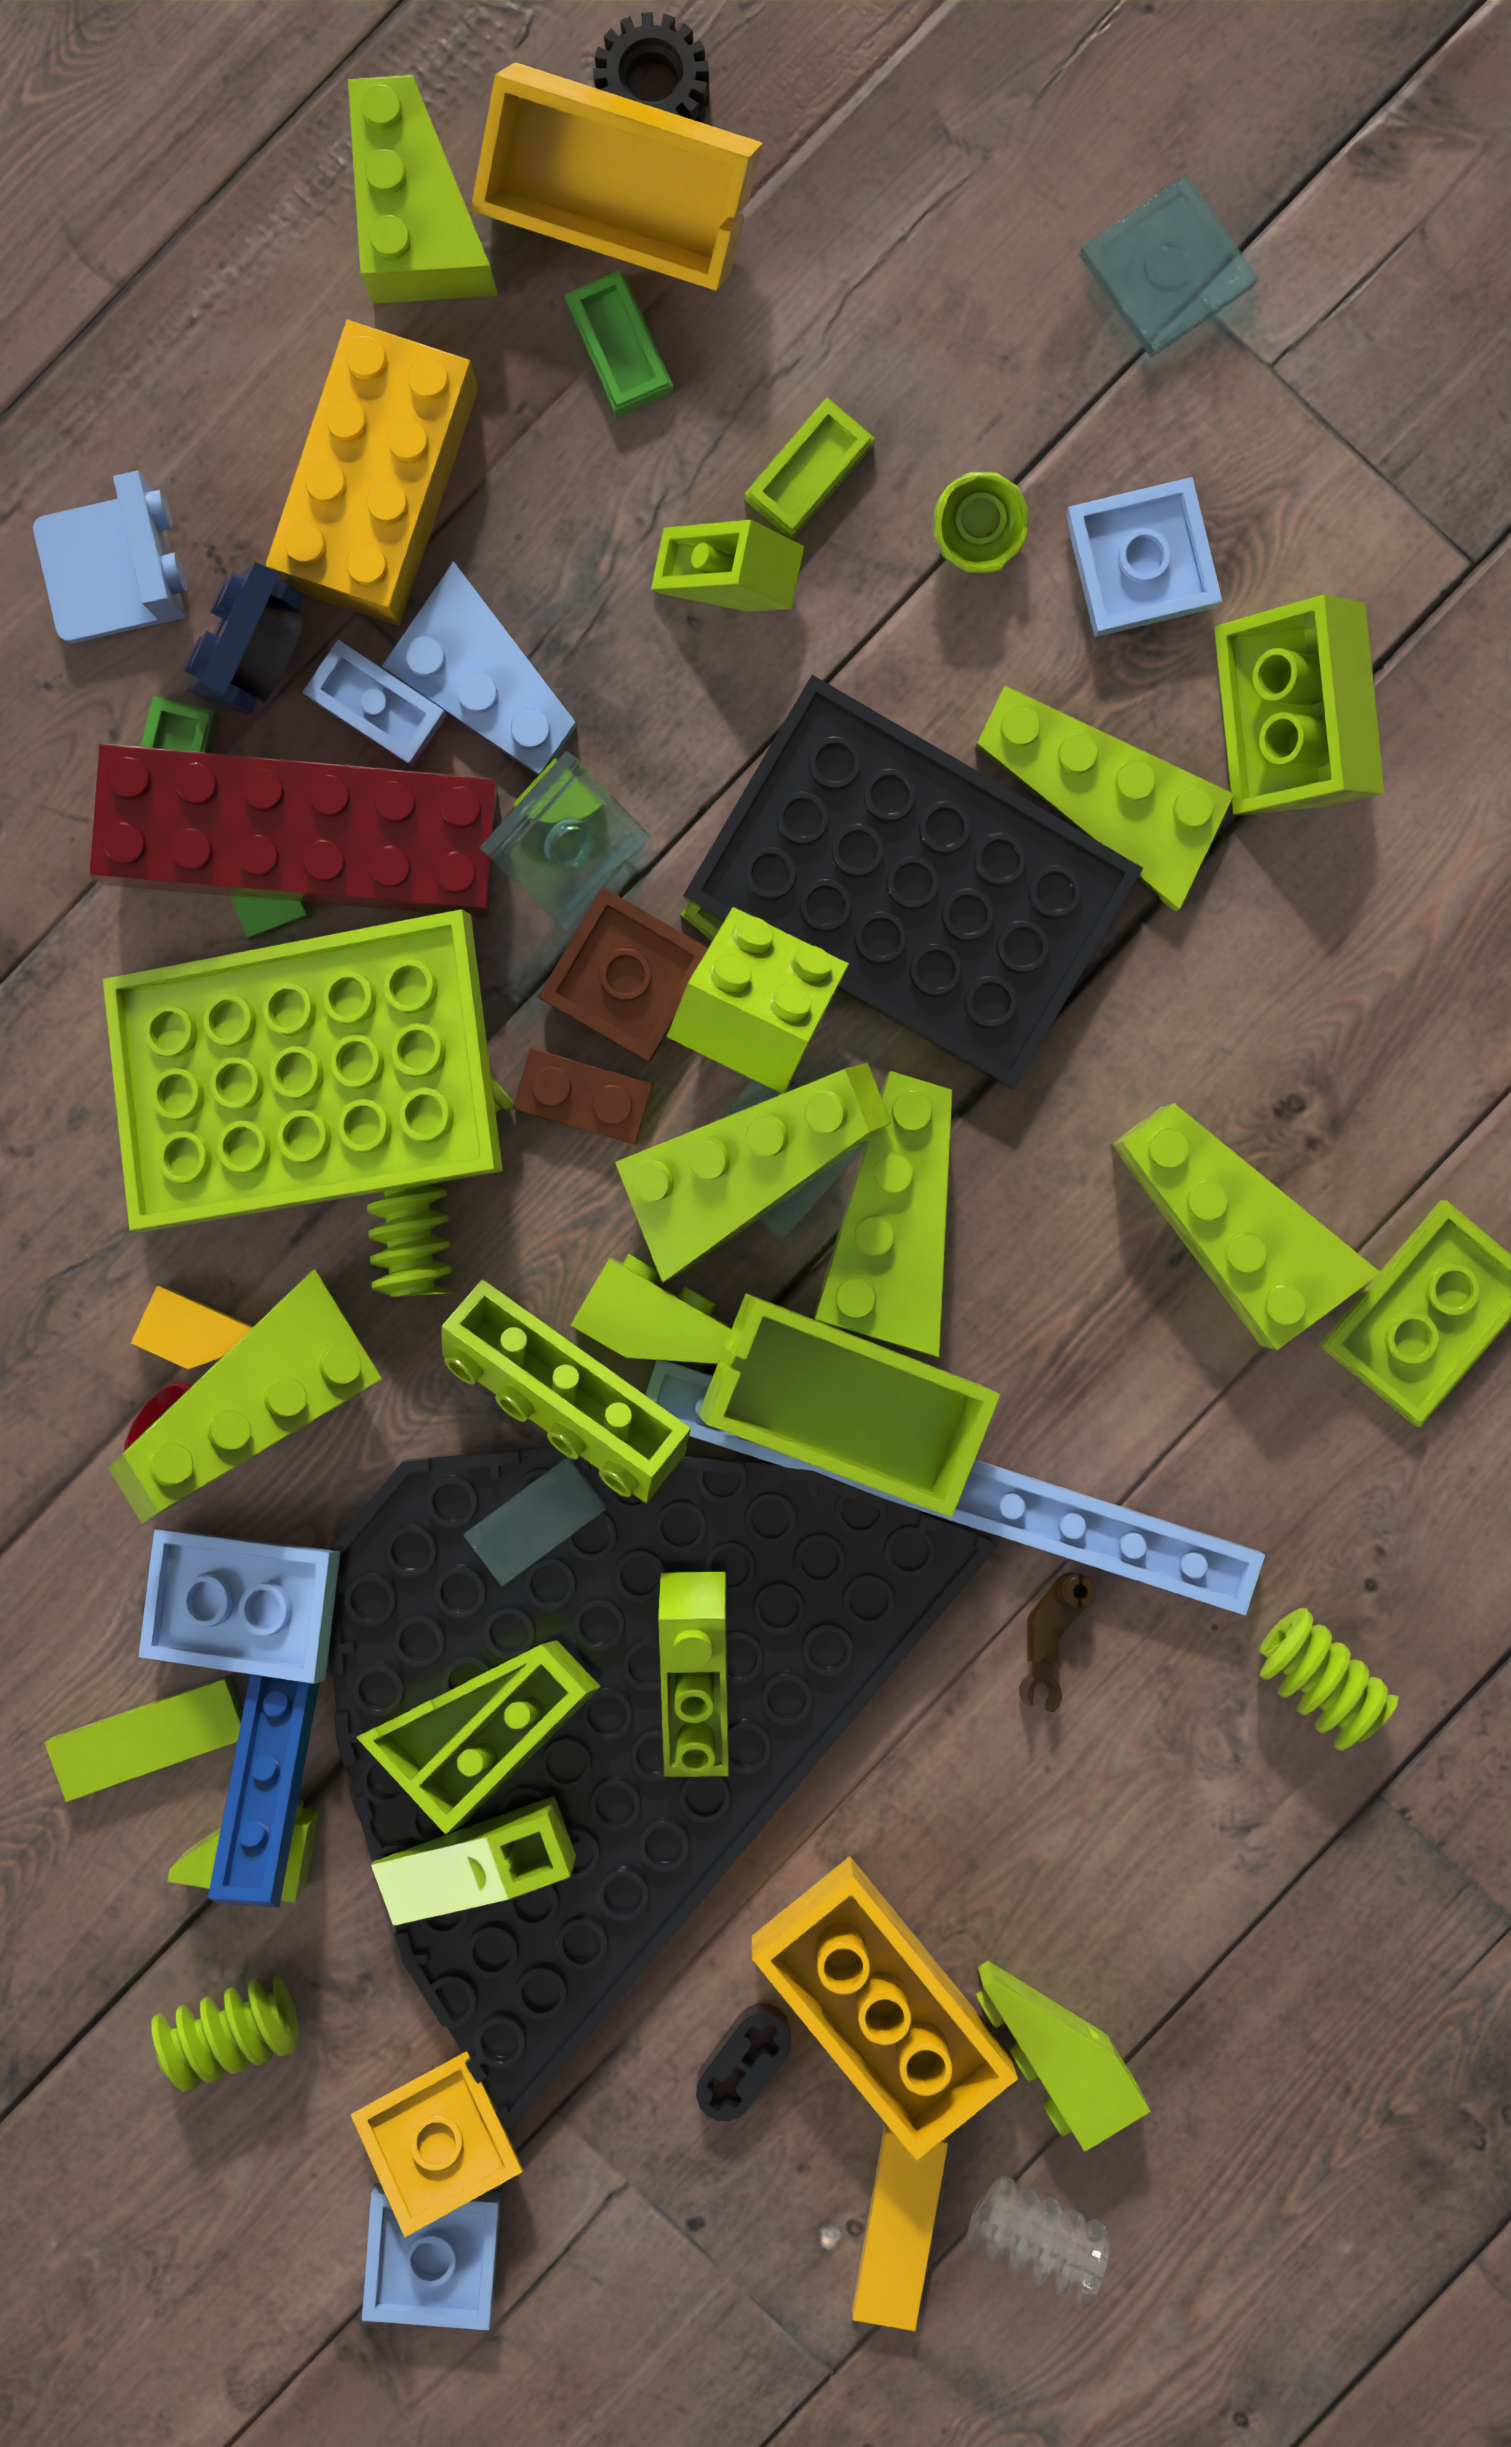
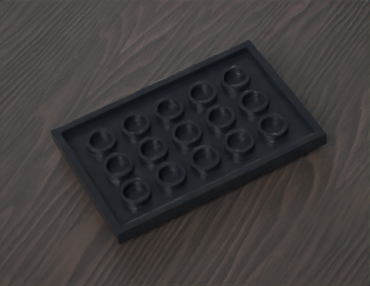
M811 675L683 897L688 902L695 904L723 922L732 907L849 963L837 989L1013 1090L1143 870V867L823 680Z

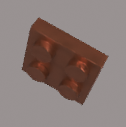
M602 887L538 998L650 1063L669 1031L686 986L708 948Z

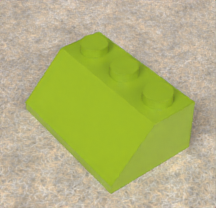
M1322 594L1214 626L1231 793L1234 794L1232 798L1233 815L1328 807L1385 794L1365 602Z

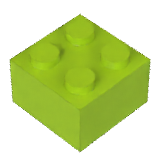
M732 907L689 980L667 1037L784 1094L828 1010L849 963L826 953L819 947L812 946L769 925L762 919Z

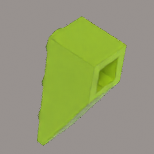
M629 1253L623 1263L615 1258H609L570 1325L625 1358L718 1364L719 1360L732 1364L735 1357L724 1348L732 1327L711 1315L717 1304L686 1286H683L680 1293L676 1295L656 1283L659 1278L656 1268Z
M661 1573L659 1647L664 1777L729 1776L726 1573Z
M555 1796L373 1861L371 1867L394 1926L509 1900L571 1877L576 1854Z
M986 1961L978 1966L984 1989L976 1993L977 1998L994 2027L997 2028L1006 2023L1017 2043L1009 2047L1027 2081L1030 2083L1039 2077L1051 2097L1043 2101V2105L1062 2137L1073 2132L1082 2149L1086 2152L1151 2112L1141 2088L1106 2033L990 1961Z

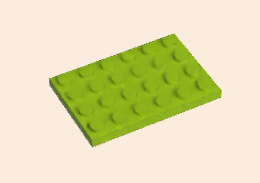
M462 909L103 979L130 1231L146 1232L503 1171L471 914Z

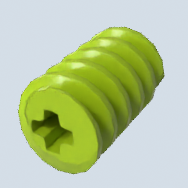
M425 1184L380 1192L384 1194V1197L368 1204L367 1214L386 1219V1223L369 1230L368 1238L386 1244L387 1249L370 1256V1265L389 1270V1274L372 1281L371 1289L390 1297L453 1293L451 1289L434 1285V1280L451 1273L452 1267L450 1264L433 1259V1254L450 1247V1240L431 1234V1229L448 1222L449 1217L447 1213L430 1209L429 1204L447 1196V1189L433 1184Z
M1299 1608L1281 1619L1261 1642L1258 1649L1259 1654H1264L1267 1659L1260 1670L1259 1676L1263 1680H1269L1283 1672L1286 1676L1278 1688V1694L1282 1698H1287L1298 1690L1304 1692L1296 1706V1711L1300 1715H1307L1319 1707L1322 1712L1315 1723V1729L1319 1733H1325L1338 1725L1341 1729L1333 1741V1746L1338 1751H1344L1356 1742L1359 1743L1366 1740L1383 1726L1397 1707L1399 1696L1387 1695L1388 1688L1381 1679L1376 1677L1369 1678L1367 1665L1356 1659L1350 1660L1351 1653L1348 1647L1339 1642L1331 1643L1332 1635L1330 1630L1326 1626L1319 1624L1312 1626L1314 1618L1307 1608Z
M278 1974L274 1976L273 1992L269 1994L260 1980H250L248 1984L249 2001L243 2002L235 1988L226 1989L224 1993L225 2010L222 2011L219 2010L212 1997H203L200 2001V2019L197 2020L187 2005L179 2006L176 2010V2027L173 2029L164 2014L159 2013L153 2016L151 2031L157 2061L163 2074L175 2087L182 2092H189L199 2086L201 2079L206 2083L220 2081L225 2074V2070L230 2074L244 2072L249 2066V2061L254 2065L267 2064L273 2057V2052L278 2056L293 2054L297 2048L299 2038V2022L290 1992Z

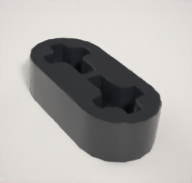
M757 2003L747 2007L737 2017L702 2064L697 2075L696 2099L700 2109L708 2117L716 2121L728 2122L740 2118L750 2108L785 2061L791 2046V2029L787 2016L779 2008L764 2003ZM768 2024L774 2026L773 2034L776 2044L772 2047L764 2042L757 2048L751 2058L746 2055L751 2046V2032L749 2028L754 2027L761 2031ZM736 2066L741 2069L736 2078V2093L738 2095L734 2097L729 2093H725L720 2099L713 2097L714 2083L712 2079L715 2078L718 2081L724 2082Z

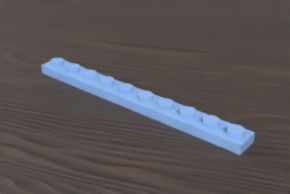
M656 1360L645 1396L691 1428L689 1436L787 1468L812 1470L892 1502L1245 1616L1247 1614L1265 1558V1554L1260 1551L976 1459L953 1517L950 1518L707 1425L698 1413L713 1374L673 1361Z

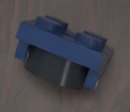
M256 561L242 574L233 571L230 578H225L210 610L211 614L220 618L214 632L206 631L203 637H198L183 671L193 676L187 691L209 702L215 700L245 715L252 713L257 700L262 703L266 702L284 672L301 633L305 616L295 612V610H299L305 595L278 580L279 573Z

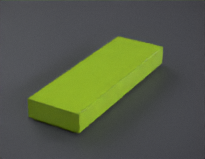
M230 1675L54 1736L44 1743L65 1802H69L237 1742L243 1712Z

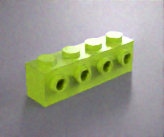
M482 1279L441 1326L442 1356L445 1357L444 1362L455 1376L471 1385L475 1384L476 1381L496 1394L495 1399L497 1403L510 1416L521 1422H525L529 1418L547 1431L548 1440L561 1453L572 1459H578L581 1456L600 1470L599 1475L601 1479L618 1494L625 1497H630L631 1494H634L647 1504L685 1456L691 1431L689 1426Z

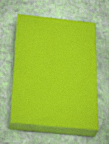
M1440 1200L1382 1268L1381 1274L1371 1281L1318 1344L1416 1427H1421L1511 1321V1254L1447 1200Z

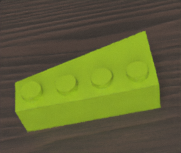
M868 1062L843 1069L615 1162L662 1283L694 1268L712 1252L726 1242L731 1241L750 1227L756 1220L786 1201L815 1177L827 1171L891 1124Z
M890 1071L885 1077L880 1095L891 1124L865 1143L813 1318L824 1323L939 1357L952 1089Z
M1175 1103L1160 1107L1111 1144L1261 1347L1279 1350L1381 1274L1379 1270Z
M313 1269L108 1467V1470L140 1522L144 1524L357 1397L382 1378L318 1273Z

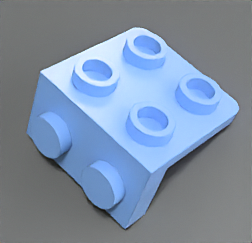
M138 470L113 476L118 499L44 515L34 522L33 532L56 632L59 637L68 643L82 642L186 618L181 593L187 591L185 573L177 553H171L166 530L173 528L169 505L164 492L161 489L154 490Z

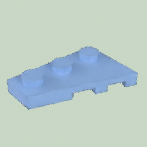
M453 561L382 665V668L442 708L447 715L536 776H539L551 761L558 756L577 728V725Z

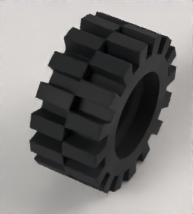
M652 12L641 13L642 26L634 27L630 16L621 20V34L619 36L610 28L604 35L605 49L598 46L594 57L596 68H593L595 88L702 123L705 118L704 106L708 107L709 67L708 60L705 61V48L701 40L693 41V30L685 23L679 31L675 30V17L663 14L661 26L653 25ZM646 63L664 64L675 74L677 79L676 87L666 99L657 102L641 101L634 97L628 89L627 82L631 72L636 67Z

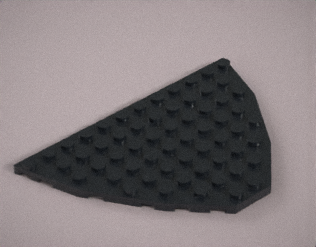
M554 1446L405 1459L329 1550L340 1552L329 1643L331 1676L333 1675L336 1712L334 1713L336 1740L344 1766L347 1765L356 1794L354 1801L372 1862L447 1834L434 1823L356 1738L357 1736L541 1644L556 1640L601 1686L464 1825L448 1833L456 1832L555 1796L576 1854L571 1877L509 1900L394 1925L396 1930L394 1937L401 1961L441 2026L448 2028L462 2053L468 2052L470 2058L465 2061L467 2068L477 2084L482 2081L488 2095L497 2108L496 2114L499 2120L507 2129L511 2130L997 1549L998 1546L990 1538L923 1511L886 1500L812 1470L787 1468L772 1463L685 1454L646 1504L634 1494H631L630 1497H625L612 1490L601 1479L599 1475L600 1470L583 1457L579 1456L578 1459H572L561 1453ZM661 1573H726L729 1776L664 1777L659 1647Z

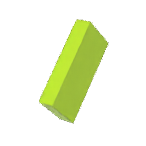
M826 397L744 493V500L784 535L794 540L874 446L875 438Z

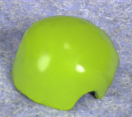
M969 472L954 480L940 494L934 506L932 535L942 556L962 571L968 573H994L1002 570L1025 545L1028 535L1029 508L1019 487L996 472Z

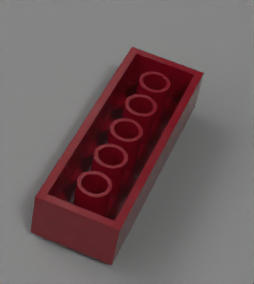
M99 743L89 875L107 886L292 900L307 903L437 914L462 909L471 914L472 917L488 918L498 796L496 779Z

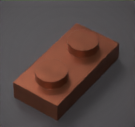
M530 1048L514 1101L515 1105L512 1109L636 1146L653 1084Z

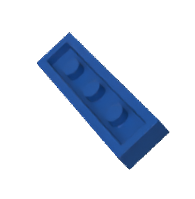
M250 1674L208 1899L217 1904L280 1908L319 1683L313 1684Z

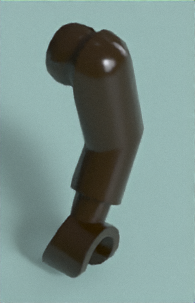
M1067 1572L1057 1578L1027 1618V1661L1032 1662L1031 1674L1027 1675L1019 1686V1695L1023 1703L1033 1706L1034 1689L1038 1683L1045 1682L1049 1690L1045 1708L1049 1712H1055L1062 1701L1060 1685L1054 1679V1663H1059L1060 1637L1083 1610L1093 1603L1096 1596V1589L1092 1580L1078 1572Z

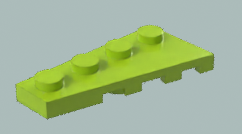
M1005 685L975 747L1037 799L1041 798L1066 819L1065 822L1143 867L1138 878L1160 896L1159 899L1175 912L1180 910L1234 796L1233 793Z

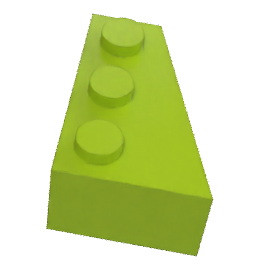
M413 75L348 79L360 274L372 303L498 296L489 261Z
M556 1640L541 1644L356 1738L445 1834H448L464 1825L601 1686Z

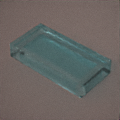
M566 1457L465 1532L464 1537L499 1584L503 1586L606 1509V1505L571 1458Z

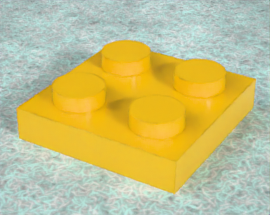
M467 2051L350 2114L404 2237L524 2172L482 2081L477 2084L465 2064V2061L470 2058Z

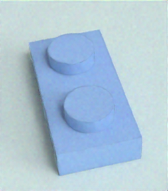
M340 640L336 641L302 692L309 700L411 768L414 767L447 717L446 712L442 708Z

